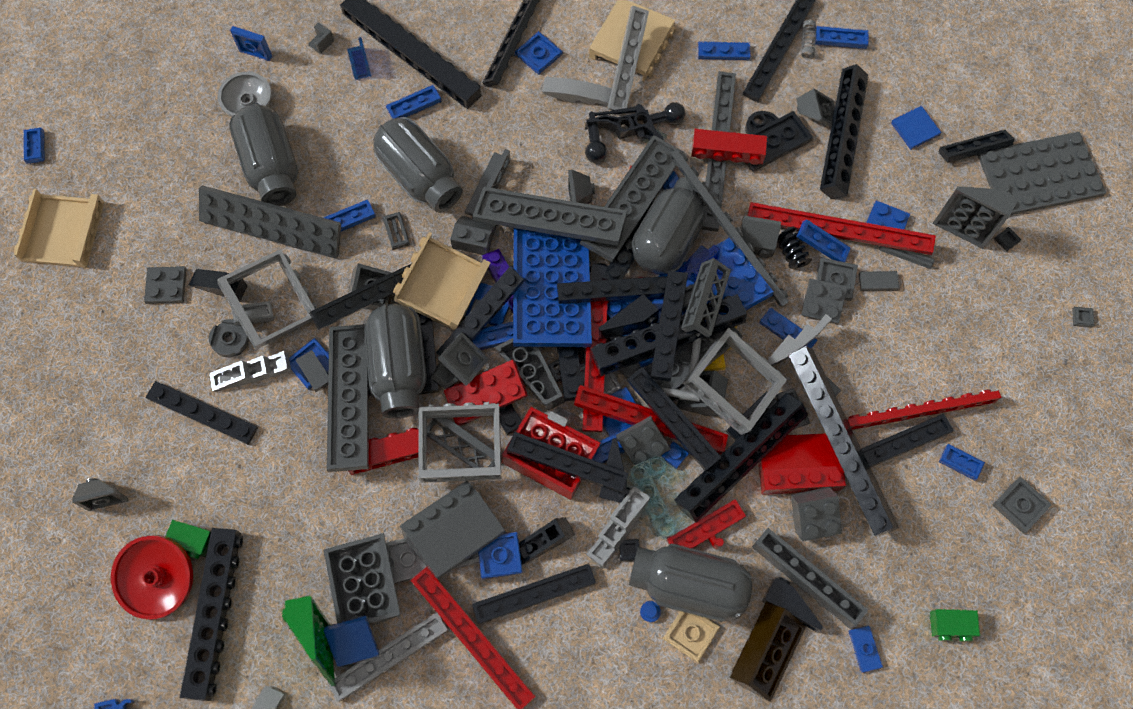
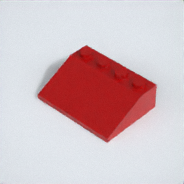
M530 407L516 430L517 433L593 460L601 444L568 425L564 427L548 419V415L533 407ZM510 442L502 453V464L572 500L582 479L508 453L507 449Z
M826 433L787 435L758 463L762 495L802 493L828 487L833 491H841L846 486L844 471Z

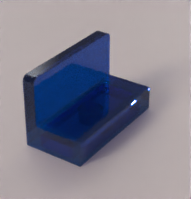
M362 37L358 38L360 46L347 48L355 80L372 76Z
M701 245L680 268L679 272L688 273L687 279L695 283L701 263L712 258L718 261L720 258V248L713 245L709 250Z

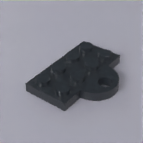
M757 111L747 119L745 132L746 134L767 136L766 156L763 164L745 163L754 172L811 142L813 136L794 111L780 118L769 111ZM754 119H761L763 123L757 124Z

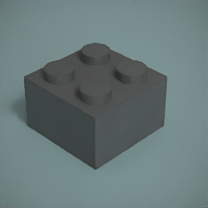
M830 487L791 495L795 532L802 541L842 534L839 498Z

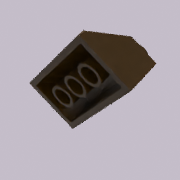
M766 602L729 678L738 685L771 702L806 626L785 608Z

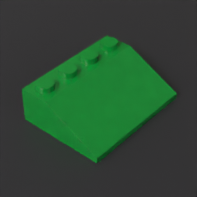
M311 595L285 600V609H282L283 621L288 624L289 629L292 630L311 661L331 686H335L333 654L324 633L325 627L330 626L329 621Z

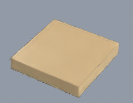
M680 611L663 637V640L699 663L720 627L708 618Z

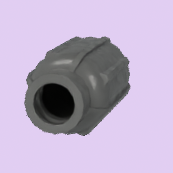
M253 103L240 109L231 118L229 129L243 175L249 187L259 192L262 202L284 206L296 197L293 183L297 179L298 168L281 118L272 108L263 104Z
M400 117L391 119L378 127L379 129L373 139L374 154L382 166L413 200L419 203H429L438 213L450 209L457 203L463 189L453 179V165L417 123L410 118Z
M685 177L677 180L673 188L662 191L656 197L633 237L632 250L634 259L642 267L643 271L657 275L668 274V271H677L683 264L703 227L706 213L704 202Z
M383 304V306L371 312L365 323L364 334L369 386L374 397L381 401L382 416L386 418H406L419 413L418 395L423 391L426 384L421 322L419 315L410 307L399 304Z
M669 544V546L661 547L656 551L642 547L637 548L629 586L646 590L659 606L723 622L724 620L739 618L746 611L752 594V576L744 566L738 564L734 559L676 544Z

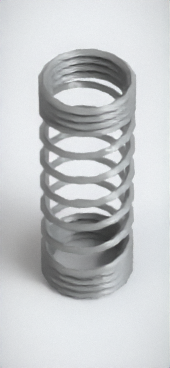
M807 20L802 25L801 56L805 58L804 52H810L812 54H809V59L815 56V48L812 46L804 47V45L808 43L813 45L816 42V22ZM805 25H814V27H805ZM806 32L815 33L814 35H805ZM806 36L813 37V36H814V39L808 38V39H811L810 41H813V40H814V43H812V42H807V43H805L804 41H805V40H808V39H805L804 37H806Z

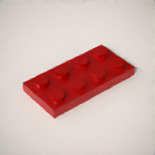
M513 359L475 376L466 386L461 382L444 390L448 404H455L456 406H464L465 403L483 405L485 402H489V404H499V408H503L528 397L516 362ZM482 416L453 417L455 424L462 426Z

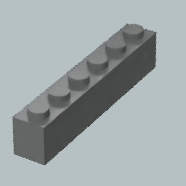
M767 528L752 546L755 551L849 629L856 627L868 612L866 607L771 529Z

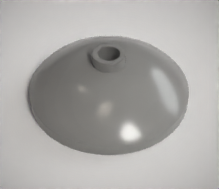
M239 72L228 77L221 84L218 91V103L221 109L230 117H233L240 109L253 103L268 106L272 97L271 88L267 80L254 72Z

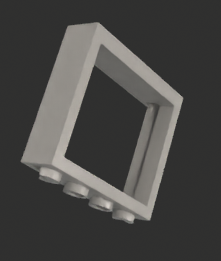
M281 249L217 279L221 291L255 350L312 322L313 320L309 313L317 309L315 302L311 303L308 298L310 294L306 286L302 287L299 280L301 278L296 269L292 270L290 258L286 253L283 254ZM278 262L308 316L260 339L230 284Z
M728 328L720 333L682 384L740 435L751 431L787 379L779 370L772 367L766 358L754 351L750 344L745 343L735 331ZM724 343H727L773 384L749 419L744 417L699 377Z
M485 402L483 405L465 403L464 406L444 404L443 407L429 404V406L419 407V480L421 483L502 479L499 404H489V402ZM494 416L495 467L427 470V418Z

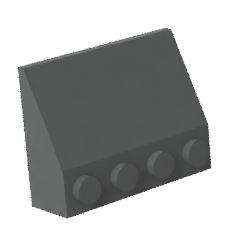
M957 186L932 224L983 249L1009 218L1019 198L1001 189Z
M465 481L400 525L406 542L437 580L505 533L504 528L468 481Z
M384 533L323 549L337 624L366 616L369 625L373 626L401 615Z

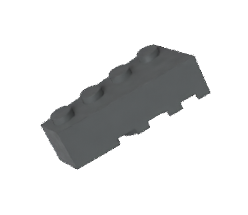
M513 338L495 347L506 362L512 359L516 362L522 381L547 410L565 402L538 347H513Z

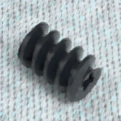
M790 227L781 232L777 240L791 269L804 267L812 261V258L806 259L809 256V252H802L806 249V246H799L803 241L801 239L796 240L798 238V233H794L797 230L796 227Z

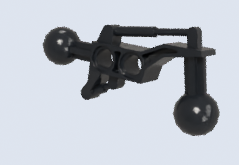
M672 102L665 107L664 111L650 115L648 110H645L641 104L636 105V107L614 109L605 112L594 113L591 111L589 112V119L585 123V130L588 129L590 141L585 148V155L591 163L596 164L606 159L608 151L605 144L600 141V128L616 133L619 140L637 135L639 140L643 138L650 140L653 135L663 140V136L656 131L654 125L662 122L678 125L685 119V108L678 102ZM633 113V114H629V115H625V116H621V117L610 116V114H612V115H618V114ZM638 121H643L645 124H639ZM621 125H626L628 129L622 128Z

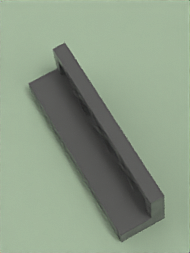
M504 149L502 155L496 152L493 153L465 209V214L473 216L483 187L498 188L511 162L510 150Z
M715 258L701 263L681 329L685 332L697 330L706 337L712 334L731 269ZM717 269L723 272L722 279L720 280L717 275ZM713 284H715L718 291L716 296H714L711 289ZM709 300L712 305V312L710 313L706 306L707 301ZM703 317L706 319L707 328L700 325Z
M432 418L431 423L427 426V436L472 468H480L478 467L477 459L482 458L491 461L488 467L495 466V453L493 449L450 419ZM435 424H438L443 429V435L434 436L430 433V430ZM455 436L458 438L459 446L450 447L447 445L446 437ZM471 447L474 450L475 457H464L462 448Z

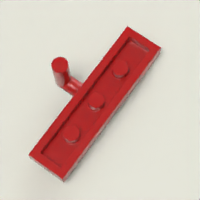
M736 499L698 522L669 537L666 541L668 544H676L693 549L709 540L713 548L719 550L723 546L724 540L722 538L717 539L716 535L741 521L746 515Z

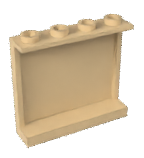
M617 0L589 48V58L595 60L599 56L618 64L630 8L636 6L648 10L649 14L635 72L643 75L642 80L645 81L647 76L651 77L654 71V64L659 63L662 55L661 51L666 50L669 37L672 38L675 34V20L629 0Z
M33 189L32 195L29 197L28 209L24 214L23 226L19 231V239L14 247V255L21 262L87 268L105 202L98 194H91L90 199L44 195L37 189Z
M429 232L427 237L423 236L421 239L419 252H414L410 260L412 262L410 268H405L402 274L404 278L402 283H397L393 290L395 294L394 301L410 307L416 312L455 331L491 262L484 259L480 263L431 238L432 232Z

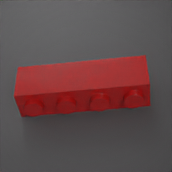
M694 129L691 157L698 159L708 158L716 161L727 160L735 163L747 162L754 165L763 164L766 156L767 136Z
M410 428L404 433H390L385 438L369 439V469L349 470L348 472L350 475H355L419 458V429Z

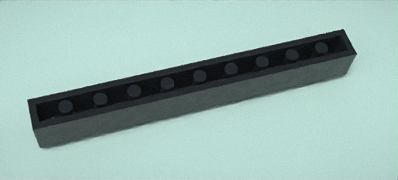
M344 0L340 4L342 14L467 110L481 97V87L476 81L470 80L463 71H458L451 62H446L438 52H433L426 43H421L417 40L414 34L405 31L402 25L396 24L389 15H384L380 12L377 6L371 5L367 0Z
M805 346L795 351L789 357L874 536H882L898 529L899 526L814 350Z

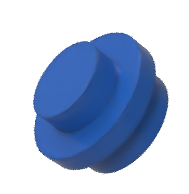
M654 601L645 602L640 608L642 619L646 622L657 621L661 615L660 606Z

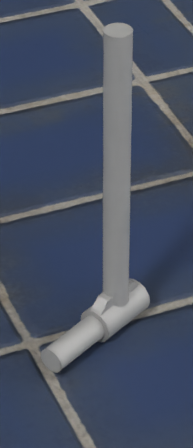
M701 338L693 342L689 373L699 362ZM686 386L681 390L661 387L667 396L678 397L682 400L700 401Z

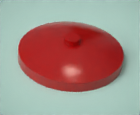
M148 535L136 538L120 550L113 562L111 569L113 594L119 605L135 617L148 620L165 617L178 610L187 600L193 585L192 563L183 547L171 538L161 535Z

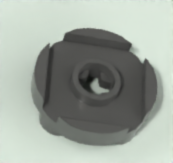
M233 319L223 320L218 326L215 325L209 333V343L212 349L222 357L240 355L249 342V338L242 326H235ZM232 334L233 339L227 342L224 338Z

